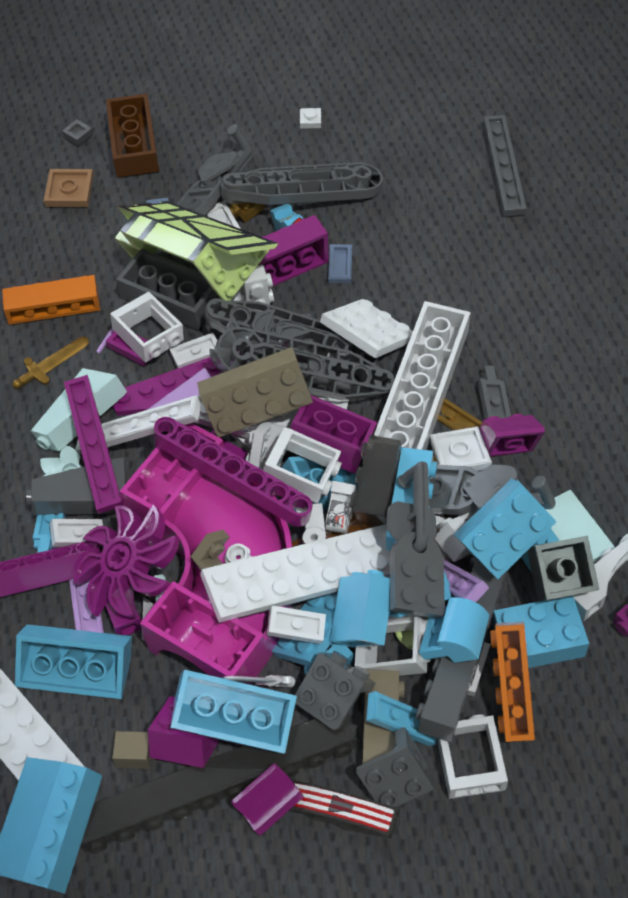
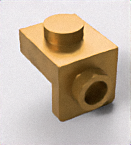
M251 202L230 203L231 206L228 207L235 218L240 216L245 223L266 208L265 204Z

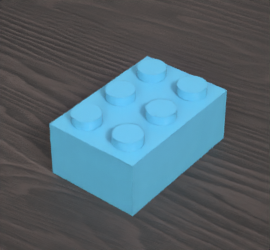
M511 478L454 536L489 573L499 579L557 521L521 483Z
M573 595L494 610L491 623L493 630H496V623L524 621L528 668L586 656L589 641Z

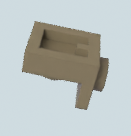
M224 530L206 534L191 555V558L196 562L201 571L205 568L223 564L218 556L224 551V545L230 538Z

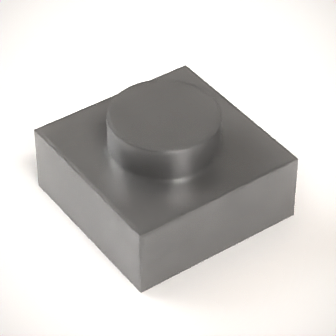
M78 119L62 131L63 137L77 146L93 135L92 128Z

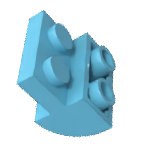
M458 597L449 598L448 605L445 607L444 617L440 619L429 617L419 654L424 660L449 656L454 663L479 659L489 613L472 600Z

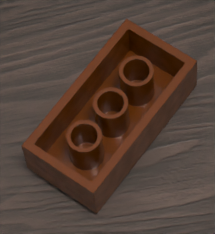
M148 93L106 99L116 176L124 177L159 172Z

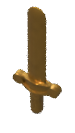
M80 337L38 364L32 361L30 357L25 358L24 364L28 372L13 381V388L19 389L22 385H26L33 379L43 385L49 384L50 380L46 373L88 345L89 339L87 337Z

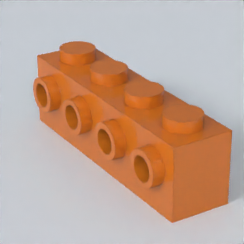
M95 275L2 289L3 308L9 325L101 310Z
M524 621L496 623V630L490 632L492 648L497 647L498 659H493L494 676H500L501 687H496L497 705L502 704L503 716H498L499 732L505 733L506 742L535 740Z

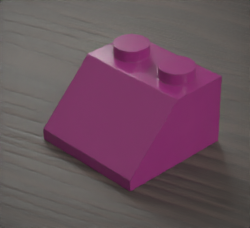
M514 414L507 418L492 416L485 419L479 428L490 457L532 452L545 433L544 426L533 415L523 416V414Z

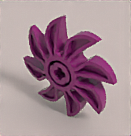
M121 505L115 506L118 532L107 526H97L83 537L85 541L104 546L100 554L89 552L80 561L74 575V584L76 585L90 580L87 588V603L93 615L99 617L109 600L111 606L118 613L130 618L137 617L134 590L145 596L152 597L161 594L170 586V582L148 575L151 567L165 568L174 558L179 545V537L176 535L162 541L165 522L162 512L155 505H152L143 522L139 515L130 508Z

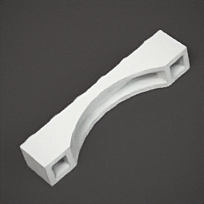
M628 534L621 539L616 548L610 547L602 554L600 560L594 564L600 590L573 595L583 622L603 607L610 579L616 570L628 560Z

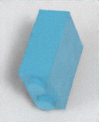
M368 570L366 574L352 572V576L340 577L330 642L351 648L384 646L390 611V578L384 577V572Z

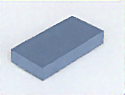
M330 244L328 283H351L352 245Z

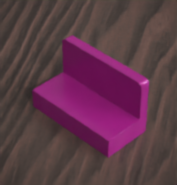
M274 763L236 796L231 803L245 816L254 831L261 836L296 805L304 795L292 779Z

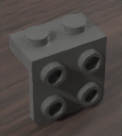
M333 651V653L319 652L295 694L297 696L295 703L331 729L337 730L341 728L361 692H371L376 682L369 678L370 673L359 666L354 668L346 663L348 658L337 651Z

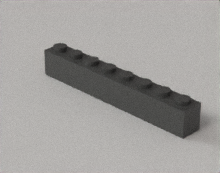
M472 555L470 566L473 569L472 572H467L484 581L489 587L476 602L489 613L481 647L482 651L508 570L497 579ZM449 656L435 659L432 673L436 674L434 681L428 680L424 696L428 697L426 704L420 703L416 715V720H420L419 732L452 742L479 659L454 663Z

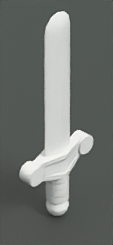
M269 675L266 677L226 676L223 678L231 681L256 682V685L293 687L296 684L294 677Z

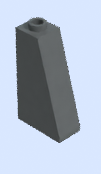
M124 458L111 460L119 491L125 485ZM85 466L32 479V489H26V505H32V515H58L60 513L98 514ZM113 509L100 514H116V511Z

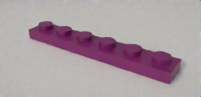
M88 375L65 381L64 385L96 510L100 514L115 509V506H124Z

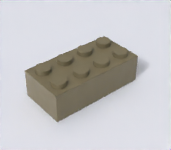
M293 347L197 382L200 398L217 437H222L313 403Z

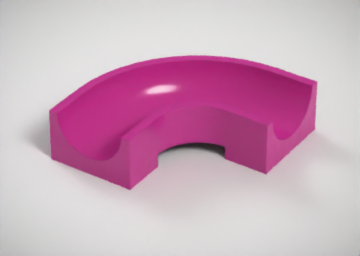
M193 423L185 425L224 448L223 439ZM191 444L183 445V447L190 448L193 446ZM157 446L119 491L123 505L136 512L142 522L152 505L160 509L165 522L162 541L174 535L178 536L179 545L177 552L185 561V568L180 582L177 584L173 581L140 623L148 650L157 656L162 650L173 652L189 660L206 674L218 678L226 676L257 677L272 656V650L280 637L267 635L269 610L219 623L201 578V570L191 558V555L206 534L219 530H224L230 537L224 545V551L218 556L223 564H226L225 555L228 548L233 544H242L248 547L251 557L291 548L292 543L287 522ZM205 457L208 461L215 460L214 457ZM234 469L227 470L231 474L237 473ZM256 482L249 483L253 487L260 486ZM288 604L281 607L292 609V604ZM236 681V682H240V683H244V684H248V685H251V684L253 683V682Z

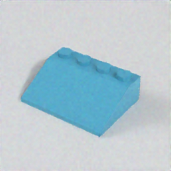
M27 757L0 834V876L65 894L102 775L87 767Z

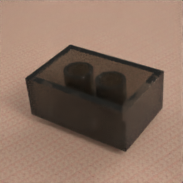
M370 435L368 443H363L361 451L363 467H358L355 480L358 483L357 493H352L350 508H352V514L355 515L357 523L373 526L387 525V509L392 504L402 450L401 440Z

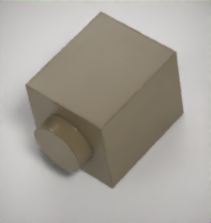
M116 731L112 758L116 768L150 769L151 760L156 759L150 758L148 732Z

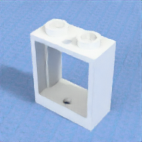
M150 292L110 313L112 329L145 363L184 340L182 323ZM152 316L166 331L144 343L130 327Z
M284 426L265 463L263 471L307 495L312 502L318 504L321 496H327L333 483L329 481L331 475L336 477L342 464L338 462L341 451ZM289 450L327 467L320 483L317 484L278 467L285 452Z
M413 614L400 618L388 617L386 633L414 630L413 659L377 663V646L356 647L355 666L365 670L399 671V676L427 673V663L430 662V659L424 660L419 654L428 620L424 616Z
M479 714L471 716L468 720H461L458 722L454 735L486 730L496 772L455 778L448 741L437 738L449 799L506 790L508 779L493 716L485 717V715Z

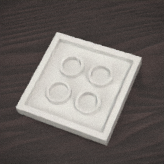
M365 299L323 313L320 319L322 324L374 358L409 344L413 333L408 325L399 323L391 318L389 313L380 311L370 301Z

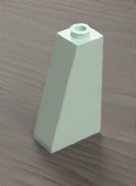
M83 368L75 377L88 375L99 416L127 393L115 374ZM66 389L31 430L36 437V443L45 450L60 451L77 436Z

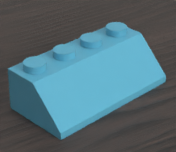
M27 624L16 635L15 686L122 699L131 661L132 636Z
M183 670L174 700L170 728L285 754L297 696Z

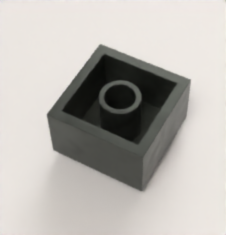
M588 536L535 545L527 550L538 601L600 590Z

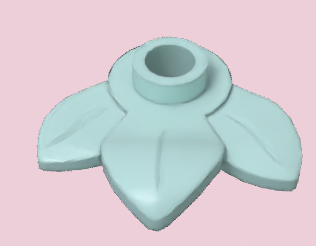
M67 445L62 448L60 458H42L40 460L42 470L45 473L44 476L82 467L79 465L80 455L78 452Z

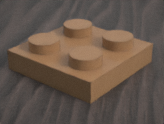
M50 169L44 196L45 207H89L94 177L93 170Z

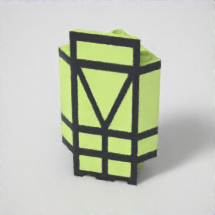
M162 201L156 204L142 203L135 204V206H117L128 221L115 239L132 259L141 249L154 254L160 249L192 262L218 296L226 301H231L268 251L275 249L279 244L169 201Z

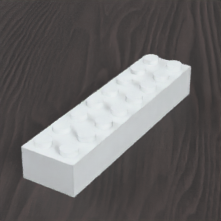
M424 301L367 452L368 470L397 477L402 447L427 450L430 435L433 433L469 331L471 312Z

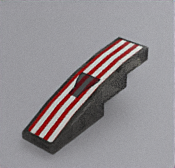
M292 780L304 797L288 812L305 814L309 819L336 824L338 828L392 839L400 812L398 808L340 790Z

